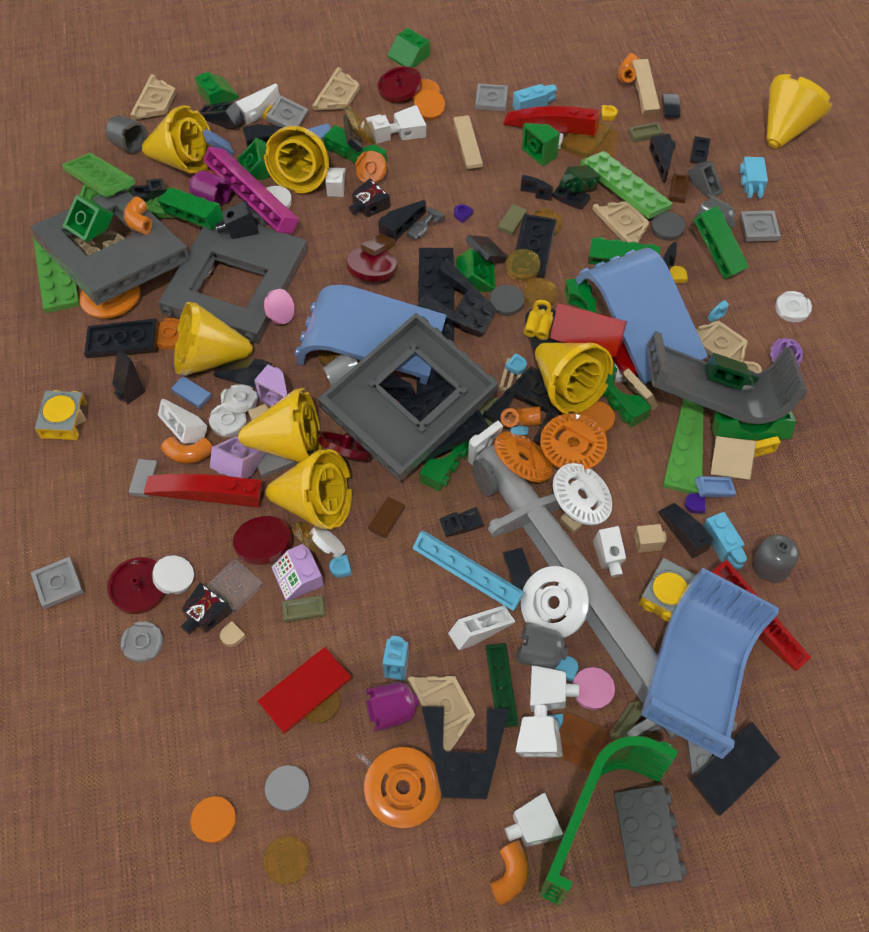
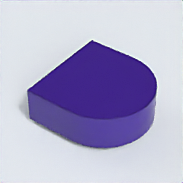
M459 204L454 208V217L462 223L474 214V210L464 204Z
M691 493L686 497L684 506L691 513L705 514V497H700L699 493Z

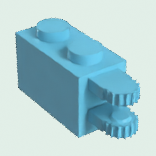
M543 84L515 91L513 95L514 110L547 106L548 102L556 99L557 86L551 84L543 86Z
M744 157L743 163L739 166V174H742L741 186L744 188V193H747V198H752L753 193H757V197L762 198L768 183L764 157Z
M725 512L707 518L704 528L714 539L711 545L722 562L728 560L735 570L743 568L744 563L747 561L743 550L745 544Z
M391 636L390 639H387L383 658L384 678L405 681L409 662V645L403 638Z

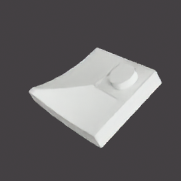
M499 421L470 439L468 462L471 465L478 459L481 450L491 446L493 439L502 432L503 425Z

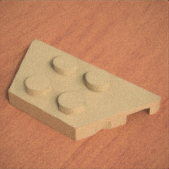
M337 67L313 103V110L347 109L360 90V84L353 80L350 75H345L340 67Z
M151 74L130 114L131 119L136 120L167 114L176 95V89L171 85H167L163 80H157L156 76Z
M628 202L608 203V206L600 207L598 204L593 205L592 210L623 242H639L649 227V221Z
M720 321L698 327L696 331L708 355L711 356L714 352L743 362L748 340Z
M409 677L408 682L414 693H416L421 707H444L443 749L445 752H450L475 716L456 677Z

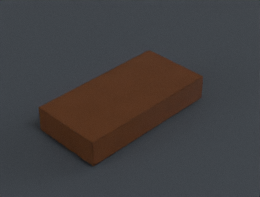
M673 173L669 201L685 203L690 176Z
M380 234L361 244V250L376 256L394 246L395 240Z
M387 497L368 529L386 539L404 511L405 505Z

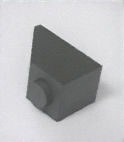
M712 161L699 163L688 170L693 186L706 197L709 193L717 196L723 192Z

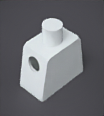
M417 105L394 114V123L390 124L391 134L398 132L401 140L426 137V123Z
M619 526L599 530L593 539V544L601 568H609L611 577L623 575L621 565L625 561L626 555Z
M532 666L531 712H534L535 705H545L547 710L566 708V697H579V684H566V672Z
M535 705L534 717H523L516 747V753L521 757H563L558 721L554 717L547 716V706Z
M545 793L516 810L513 814L516 824L505 828L509 841L522 837L526 847L556 841L563 836V832Z

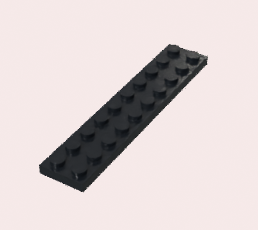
M419 248L418 303L422 296L427 293L453 312V284L436 272L445 258L454 265V248ZM444 322L442 334L447 340L453 341V323ZM431 368L426 385L419 383L420 377H417V393L445 379Z

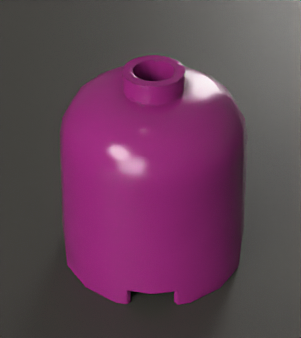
M206 170L197 172L189 181V192L211 202H216L220 206L224 202H228L232 188L229 187L231 183L229 180Z
M392 683L366 688L365 694L370 695V700L366 701L370 722L375 721L376 723L373 726L375 732L406 724L413 719L415 706H418L419 703L416 693L412 694L411 689L406 684Z

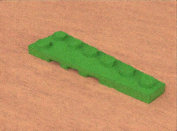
M684 398L663 487L691 494L699 493L695 479L698 476H702L704 406Z

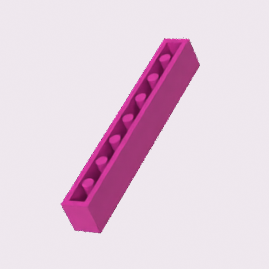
M208 147L203 162L218 176L231 182L229 186L244 201L247 200L248 204L277 232L293 234L299 219L227 151L221 148Z

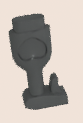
M428 207L427 216L421 221H416L407 230L406 236L413 241L420 239L428 230L427 224L432 219L434 225L437 222H443L445 214Z

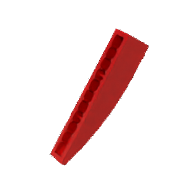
M575 106L525 108L508 112L503 125L523 127L525 123L547 124L559 132L595 136L599 128V110Z
M208 474L148 476L144 489V495L260 508L263 494L261 480Z
M725 560L711 571L759 597L728 560ZM777 617L767 625L758 637L795 671L799 670L811 659V656Z

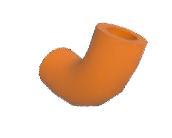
M629 53L621 63L617 72L619 81L630 83L635 79L636 71L633 68L632 61L640 60L635 54Z
M134 197L124 209V221L129 228L147 235L152 229V219L142 215L147 210L145 201L139 197Z
M539 406L505 409L501 414V422L506 427L541 425V408Z
M169 437L162 443L161 450L175 462L191 464L198 463L209 457L213 446L205 437L192 445H183L175 437Z
M515 841L499 851L505 862L506 872L504 876L490 884L492 893L499 906L508 903L520 894L528 880L529 863L520 841Z

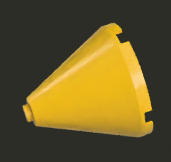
M781 74L773 79L769 87L767 142L771 148H781L828 114L832 103L829 104L830 96L823 88L803 77H799L798 80L790 79L791 74Z
M191 106L176 107L169 112L143 142L142 151L145 156L184 172L196 174L209 167L203 162L208 147L213 146L207 144L202 132L205 129L210 131V128L198 111L190 109Z
M287 126L276 131L267 141L266 154L264 155L265 165L270 176L279 186L294 190L295 193H307L316 189L326 178L329 170V157L320 136L303 127Z
M192 302L185 304L177 330L179 331L178 342H175L174 365L176 374L190 375L245 359L248 355H251L253 346L247 338L199 304Z
M542 343L535 350V358L550 401L561 412L565 414L572 411L576 414L583 412L595 404L607 389L608 384L605 382L608 374L612 375L613 360L610 353L596 343Z
M305 388L294 389L242 427L238 433L239 442L243 443L245 447L298 463L314 452L321 450L322 446L317 442V431H320L319 419L309 392L303 393L302 391H305Z
M330 449L318 450L272 481L266 488V496L274 504L320 529H333V527H339L344 523L350 511L352 489H348L346 479L351 477L346 462L338 452Z

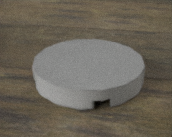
M143 621L127 628L121 638V649L129 660L137 663L148 662L160 653L163 647V635L155 624Z
M290 765L278 767L271 772L265 784V794L269 803L275 809L284 812L293 811L301 807L300 805L307 800L310 790L309 781L305 773L298 767Z

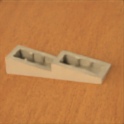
M648 59L633 60L632 65L636 71L635 85L639 93L642 116L657 115L660 106Z
M469 115L454 117V130L460 144V151L466 168L483 167Z

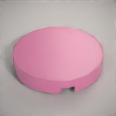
M275 289L268 293L264 300V309L267 317L271 318L272 322L278 325L290 322L294 315V303L288 292L283 289Z
M595 667L585 668L578 672L573 680V684H579V697H575V700L585 709L594 711L605 708L614 697V681L602 669Z

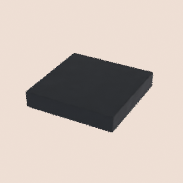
M468 235L465 239L486 261L507 262L510 258L489 237Z

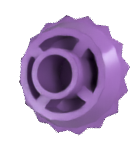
M787 338L778 339L776 342H773V346L770 348V356L773 362L777 360L784 348L788 347L793 350L800 367L803 351L798 342Z

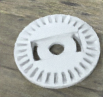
M577 463L566 464L556 472L553 479L554 494L559 505L567 515L585 525H598L609 517L612 510L611 494L605 482L592 469L584 470V466ZM576 479L571 484L568 483L569 480ZM578 490H583L586 493L587 498H581V496L578 494ZM596 503V507L592 511L591 507L594 506V504Z
M560 566L545 567L535 572L526 582L523 588L525 593L521 598V611L526 623L531 622L556 630L564 638L575 633L583 625L589 610V594L584 582L575 572ZM559 582L558 586L552 585L543 589V586L546 584ZM553 596L558 597L560 601L559 606L555 609L549 605V600ZM564 615L567 616L557 623H551L550 619H559Z

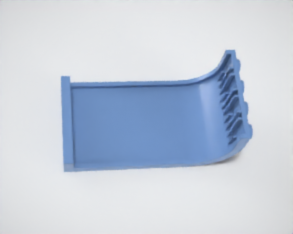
M653 249L631 250L623 257L616 256L610 259V262L598 263L594 266L595 268H585L575 278L577 285H580L586 279L593 281L601 291L612 317L627 321L623 342L639 375V380L644 385L652 382L646 345L655 331L662 333L664 346L699 360L708 357L666 263Z
M327 286L319 292L316 303L313 302L310 312L312 314L311 317H307L305 323L307 329L306 332L303 331L301 334L300 342L302 343L300 347L297 346L295 357H297V364L301 366L305 364V355L313 350H329L362 360L415 313L424 316L431 326L438 328L441 332L446 315L352 286ZM414 353L396 370L420 377L419 383L426 385L431 367Z
M702 568L684 591L668 622L641 715L723 759L734 748L735 741L730 737L747 659L762 631L778 615L779 608Z

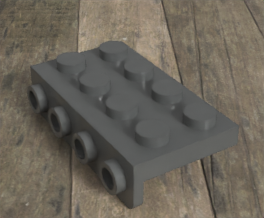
M664 785L614 793L631 888L684 882L683 876H687L685 862L680 861L678 852H682L680 838H675L674 828H677L675 814L670 813L669 805H673L670 791H666Z

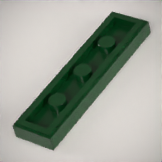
M506 643L485 645L493 706L496 709H509L505 728L518 727Z

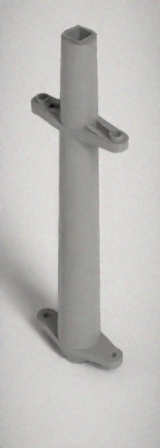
M494 445L482 449L478 459L484 458L492 466L493 472L491 473L493 477L496 476L498 492L512 511V513L500 519L495 518L492 520L488 531L493 537H498L524 527L549 566L565 567L575 572L582 579L589 594V610L586 621L636 695L644 703L658 654L552 515V512L561 508L555 494L540 498L526 479L518 476L504 465L498 457ZM649 719L639 723L627 733L628 736L644 737L654 731L664 729L671 739L679 736Z

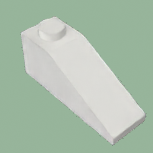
M275 83L236 101L237 106L245 117L243 121L247 125L261 119L268 105H273L279 97L278 85Z
M161 399L158 416L182 443H196L205 436L207 425L198 416L166 399Z
M503 605L459 619L448 634L458 650L474 646L513 625L515 620Z

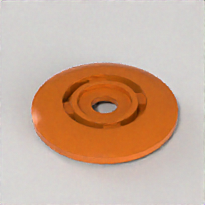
M138 285L99 305H96L82 290L79 298L80 305L83 311L92 317L103 319L116 317L134 307L140 298L141 288Z
M569 413L557 416L545 425L541 433L540 446L545 458L555 467L560 469L566 464L577 463L583 465L584 470L595 467L605 456L607 438L601 426L593 419L581 414ZM564 431V432L560 435L559 440H556V439H555L556 436H557L560 432ZM572 438L577 439L579 445L571 447L568 444V440ZM592 445L591 450L588 452L586 456H584V454L588 450V446Z
M508 431L498 434L495 438V451L504 465L512 472L532 482L541 483L550 479L553 474V465L545 458L541 447L531 439ZM519 454L524 455L528 460L522 459Z
M398 747L387 750L373 761L365 776L364 795L370 811L379 821L391 827L411 828L423 823L434 813L441 799L433 761L421 751L413 748ZM387 774L388 778L385 784L387 795L383 797L381 783L384 775ZM423 778L425 783L424 796L420 801L418 799L421 792L420 779ZM405 780L409 783L410 790L407 794L398 793L396 785L399 781Z

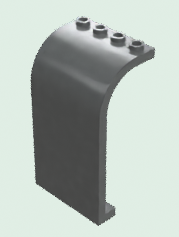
M655 331L646 345L653 387L746 423L762 424L778 420L792 411L807 393V388L794 352L788 347L784 348L777 360L768 369L758 373L759 380L754 387L744 385L742 390H738L709 380L705 371L707 362L664 346L662 333Z

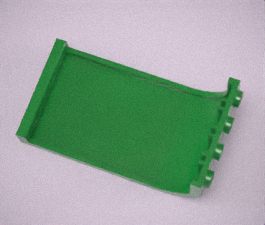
M629 736L613 741L600 752L583 786L538 896L560 907L569 893L573 882L559 874L597 781L609 772L629 770L659 783L678 753L671 744L641 736Z

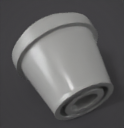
M341 354L323 367L331 385H334L358 363L355 358Z

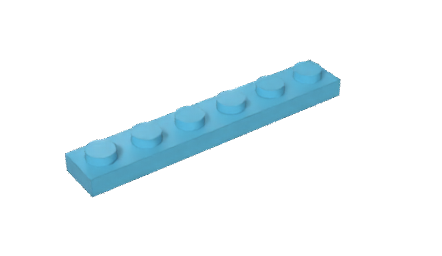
M424 530L419 533L412 549L514 611L525 593L524 591Z

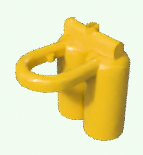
M537 300L534 303V308L529 313L524 329L526 336H536L541 340L548 339L553 322L552 307L548 301ZM544 304L548 309L546 311L545 309L539 310L537 305Z

